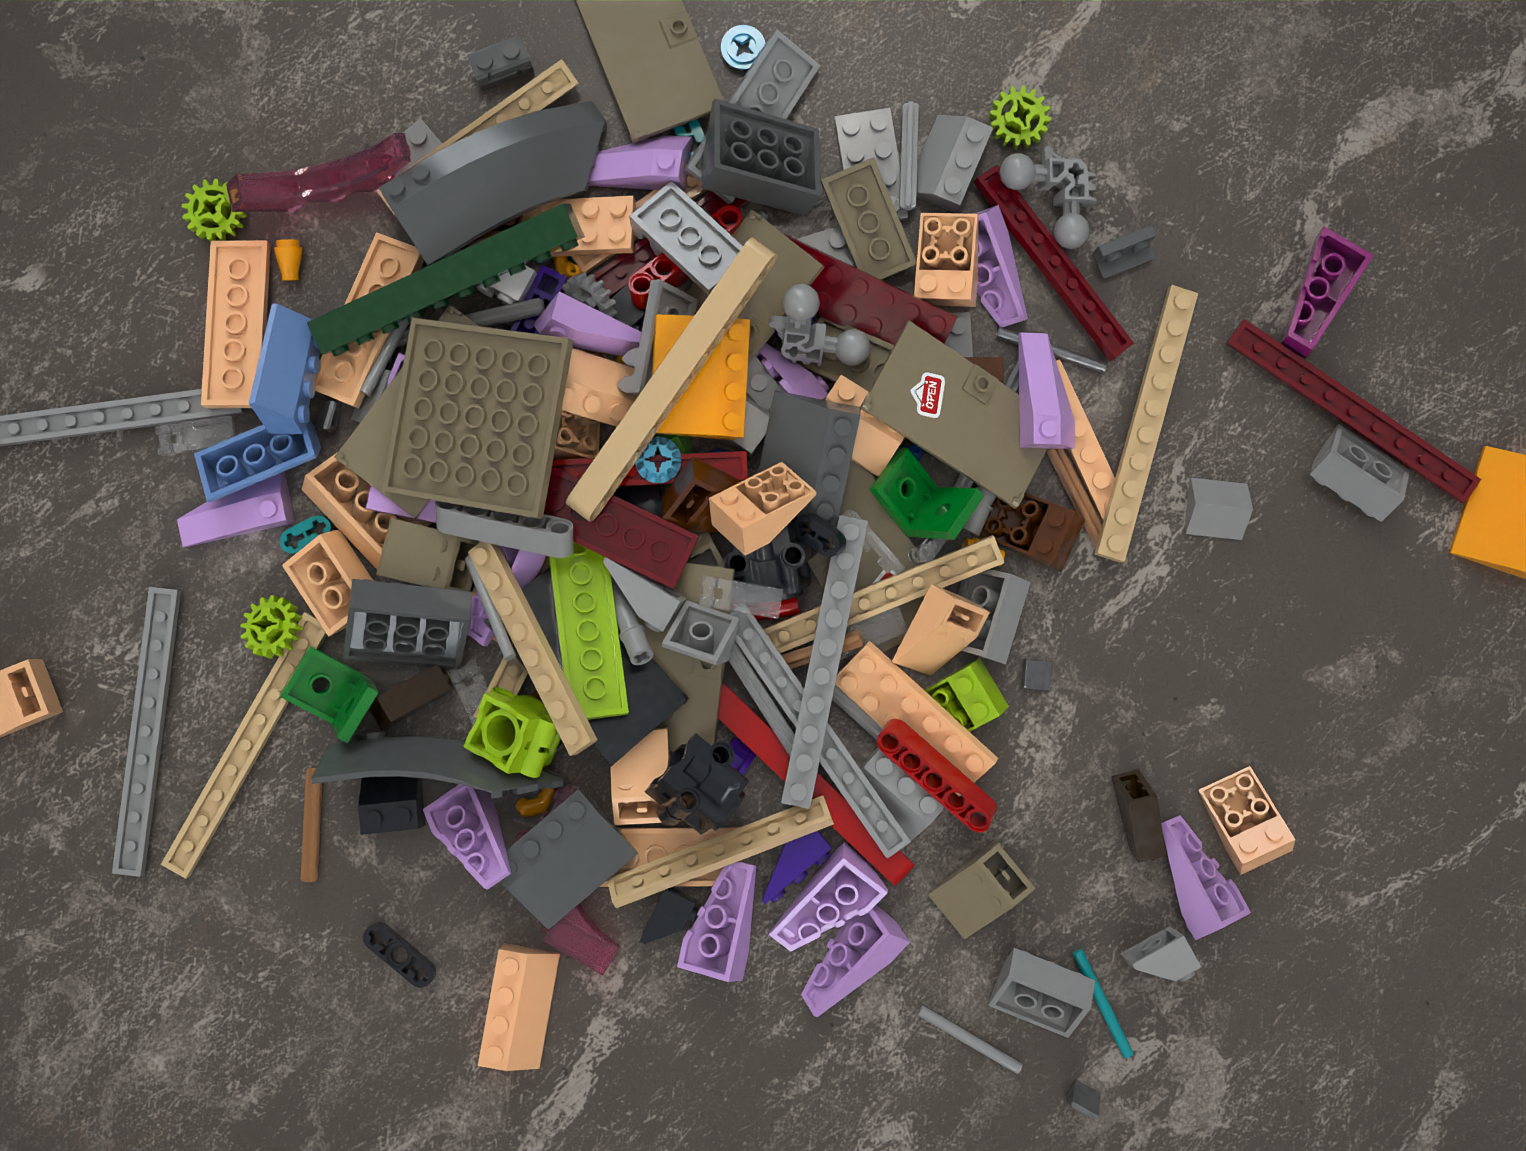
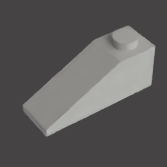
M605 557L603 563L638 617L645 621V626L656 632H660V630L664 632L670 629L687 598L668 586Z

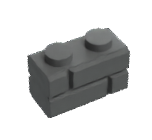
M520 35L467 54L475 78L482 91L515 79L520 74L525 75L534 71Z

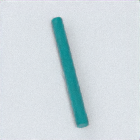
M1083 949L1074 951L1072 955L1082 975L1095 980L1093 997L1123 1058L1131 1057L1134 1052Z

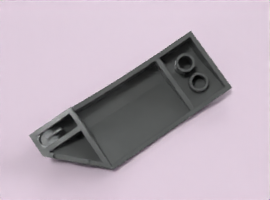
M592 101L535 111L496 124L445 147L379 187V190L429 266L452 255L491 230L529 211L582 191L587 193L589 186L588 178L591 168H594L599 152L598 144L601 133H604L607 123Z
M383 731L366 733V739L356 740V735H352L348 743L338 739V743L328 744L311 777L312 784L365 777L401 776L426 778L461 784L490 792L492 799L500 798L512 792L522 794L570 784L568 777L546 767H543L538 778L529 777L521 773L507 774L489 760L464 748L466 740L429 735H394L384 737Z

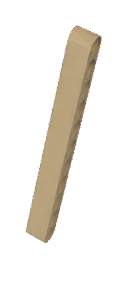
M753 237L744 244L566 500L567 506L589 522L593 521L600 514L777 260L778 255Z

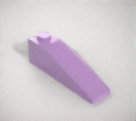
M996 205L975 213L978 214L977 293L981 297V303L1002 328L1024 321L1028 317L1009 232L1000 207Z
M765 343L757 355H755L784 392L825 400L828 396L827 391L829 387L820 376L815 378L810 371L796 362L792 363L791 359L784 357L781 352L769 344Z
M500 546L522 590L538 575L546 555ZM476 589V594L471 600V619L467 634L482 646H488L495 635L484 623V620L488 617Z
M459 784L423 809L434 836L446 845L450 853L462 862L466 870L483 888L488 890L511 874L497 810L489 792Z
M1181 815L1161 823L1181 914L1194 939H1200L1250 914L1251 912L1238 887L1231 879L1226 881L1217 870L1220 866L1215 858L1209 859L1202 851V842Z
M875 905L868 913L862 916L858 914L846 920L845 924L840 927L835 939L830 938L826 946L829 950L823 962L816 965L801 994L815 1017L820 1016L889 965L910 943L909 939L897 922L878 905Z

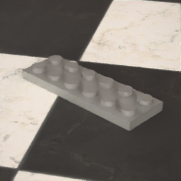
M775 30L728 102L787 119L821 65L779 30ZM706 136L684 168L685 171L700 182ZM714 192L728 204L732 203L736 198Z

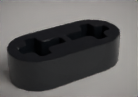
M808 513L797 517L795 520L794 532L796 536L821 555L832 557L845 550L846 538L844 534L820 516ZM806 522H810L809 527L813 530L812 532H807ZM832 537V544L835 547L830 549V542L827 539Z

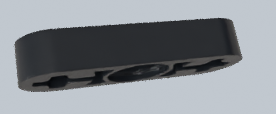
M377 922L365 930L363 941L366 947L413 986L418 988L426 987L434 980L436 967L433 962L387 924ZM381 930L383 932L381 938L385 942L389 943L393 939L395 943L389 946L386 952L382 949L387 945L380 940L375 943L372 940L374 938L372 931L377 932ZM402 947L407 951L408 956L405 962L399 963L393 959L392 952L394 948ZM414 957L417 961L413 965L418 969L426 967L428 979L425 977L418 979L416 977L418 971L413 966L408 971L405 969Z

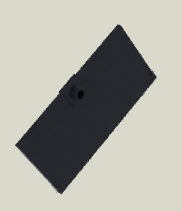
M549 567L524 587L522 592L562 668ZM487 618L486 620H484V623L493 632L489 619ZM507 632V635H508V637H509V640H510V642H511V645H512L513 650H514L515 655H516L515 658H516V659L518 660V662L525 668V666H524V664H523V662H522V660H521V658H520V656H519V654H518V652H517V650H516V648H515V646H514V644H513V642H512V640H511V638H510V636H509V634H508V632ZM620 637L619 642L629 713L628 715L588 719L598 739L592 745L611 767L689 699L653 658L642 665L632 664Z

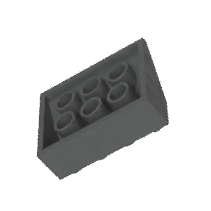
M714 99L702 159L701 188L807 216L821 197L819 129Z
M775 390L759 473L783 462L816 491V496L795 517L814 513L834 527H837L861 409L857 406Z
M352 579L343 659L433 667L438 664L443 669L460 670L471 619L472 592L459 589L451 590L432 588L430 586L377 582L369 579Z
M581 787L506 850L511 874L500 882L549 930L635 857L638 852L588 792Z

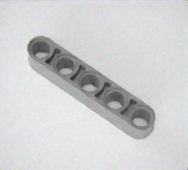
M435 501L437 529L442 533L555 558H564L573 553V524L567 519L543 514V519Z

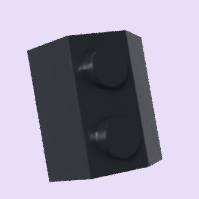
M401 776L362 778L358 802L361 835L419 829L426 825L423 812L424 801L421 778Z

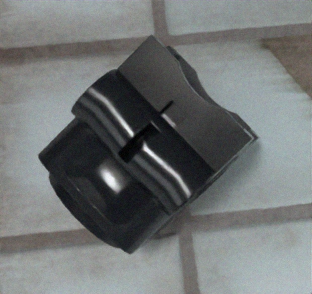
M794 517L769 544L746 556L734 546V551L726 556L724 561L725 568L735 569V577L742 576L746 599L757 598V601L760 603L787 600L802 595L803 589L812 583L808 561L815 557L818 552L796 536L794 522L797 517Z
M695 733L688 740L687 744H681L676 748L668 759L665 772L655 778L644 791L659 804L657 815L663 824L673 826L683 820L702 835L711 828L715 831L718 830L731 817L745 796L743 789L749 780L730 765L734 760V751L728 743L719 741L710 745Z

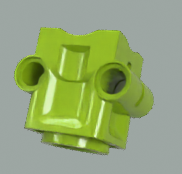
M492 687L490 693H484L477 719L463 747L489 760L507 774L521 773L529 777L538 778L543 767L550 765L561 737L542 701L531 695H515L503 688Z

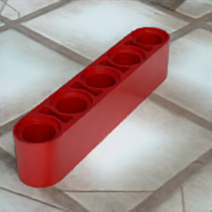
M725 205L711 215L730 235L735 232L743 221L741 210L733 205ZM662 253L630 277L628 285L631 301L637 308L646 309L651 280L660 279L677 288L689 277ZM664 272H668V273H669V274H667V275H660L661 273H664ZM641 289H647L645 292H638Z
M900 719L889 720L877 737L876 743L880 751L969 829L978 833L988 830L997 812V805L994 800ZM889 734L895 736L897 739H893Z

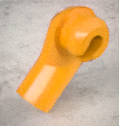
M568 256L553 257L556 272L568 278L582 273L578 265L568 261Z
M545 788L541 790L537 798L529 800L520 798L516 803V810L523 817L542 814L547 810L557 790L555 788Z

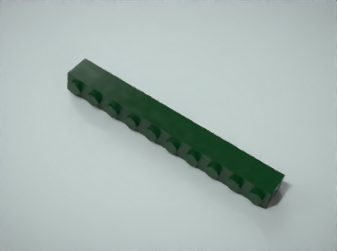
M563 203L307 322L321 355L332 353L336 357L350 351L348 345L355 342L358 345H363L374 340L373 334L381 330L383 334L400 328L398 323L405 319L410 323L412 318L420 319L424 317L423 311L431 307L434 311L450 305L448 300L455 296H458L460 300L474 294V288L481 284L485 288L497 284L501 281L499 276L509 272L510 276L521 273L527 269L525 264L534 260L536 264L545 262L553 257L551 254L553 251L560 248L562 252L571 250L579 246L577 240L584 238L585 235L571 204Z

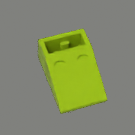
M980 657L924 689L969 732L999 717L1009 707Z

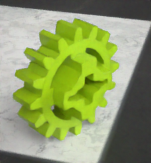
M1023 85L1020 92H1016V89L1012 86L1009 89L1008 95L1002 91L998 97L999 100L993 101L991 107L994 110L990 111L988 118L994 120L990 123L993 130L997 129L994 138H1004L1003 146H1007L1009 142H1012L1014 150H1017L1019 144L1023 143L1025 149H1028L1031 140L1037 144L1041 139L1040 135L1045 136L1048 130L1045 125H1049L1051 117L1045 116L1049 112L1050 106H1042L1045 97L1041 96L1037 99L1035 97L1036 89H1033L1029 94L1026 93V87ZM1009 104V112L1001 116L1002 109ZM1038 120L1036 128L1030 131V124Z
M206 179L203 180L202 188L194 184L192 187L195 193L193 195L186 193L185 196L190 201L189 203L182 204V208L188 211V213L182 216L185 221L190 222L187 226L188 229L196 232V235L201 239L207 237L210 242L215 241L216 236L221 241H226L227 233L235 237L234 228H243V224L239 222V219L247 217V214L240 210L246 206V203L239 199L241 193L236 189L232 190L233 186L228 182H225L222 186V182L218 179H214L213 185ZM213 225H218V226H219V227H216V228H210V227L213 226Z
M270 595L269 600L261 597L259 606L252 603L250 605L253 610L252 613H244L245 618L248 619L247 623L240 625V627L246 629V632L241 635V639L248 641L245 647L253 650V654L273 659L274 655L282 657L284 648L291 651L293 649L291 645L292 640L299 641L300 639L295 635L296 631L303 630L302 626L297 625V622L302 619V615L295 613L298 607L291 604L289 600L283 597L278 598L274 595Z

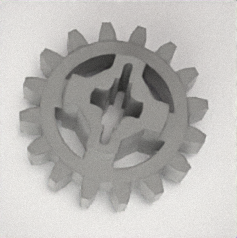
M585 272L579 275L576 274L566 280L567 283L562 285L565 291L563 294L612 318L617 315V311L612 308L616 301L609 298L610 289L605 290L603 288L604 282L602 280L596 282L594 274L588 277Z

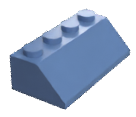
M279 304L271 305L249 405L269 434H303L305 423H308L310 419V399L315 395V376L320 371V350L307 322L313 319Z
M309 419V422L305 423L303 434H269L265 426L261 425L196 452L194 456L206 500L210 503L317 458L321 445L315 426Z

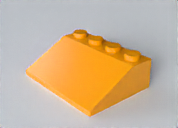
M655 315L652 376L694 316ZM736 318L656 432L657 434L726 440L744 438L750 320Z
M1484 446L1474 474L1482 480L1464 504L1449 553L1526 579V455Z

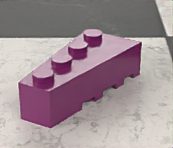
M1323 226L1315 238L1281 344L1305 359L1322 337L1374 255Z

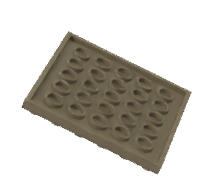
M412 318L382 491L543 519L574 340Z

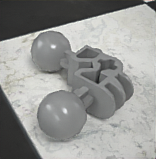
M1049 145L1041 151L1042 164H1034L1029 156L1022 153L1006 157L999 171L1004 185L1013 190L1025 189L1034 181L1038 182L1039 190L1045 191L1056 186L1059 191L1053 196V206L1063 207V216L1055 224L1053 231L1055 240L1061 247L1067 249L1082 246L1089 237L1090 227L1088 221L1080 215V208L1097 204V200L1090 196V194L1097 191V187L1089 182L1096 178V174L1088 172L1086 164L1080 159L1061 158L1053 152V148Z
M804 283L795 284L786 290L782 299L783 309L787 314L786 317L773 315L769 318V326L775 328L782 339L781 354L787 359H791L792 363L798 360L803 361L805 365H810L811 362L817 363V366H821L823 352L835 353L842 363L853 366L861 364L869 356L871 350L870 342L863 332L850 329L840 333L838 337L825 336L826 324L815 323L811 325V318L817 313L820 302L818 293L811 286Z

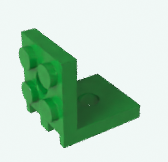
M899 448L869 490L907 537L955 540L984 497L978 488L937 487L908 448ZM903 482H905V491H906V493H905L904 495L902 494V491H901V487H902Z
M309 645L279 695L292 704L331 723L337 738L348 743L377 696L378 690L369 676ZM316 678H326L329 681L327 689L315 691L312 688V683Z

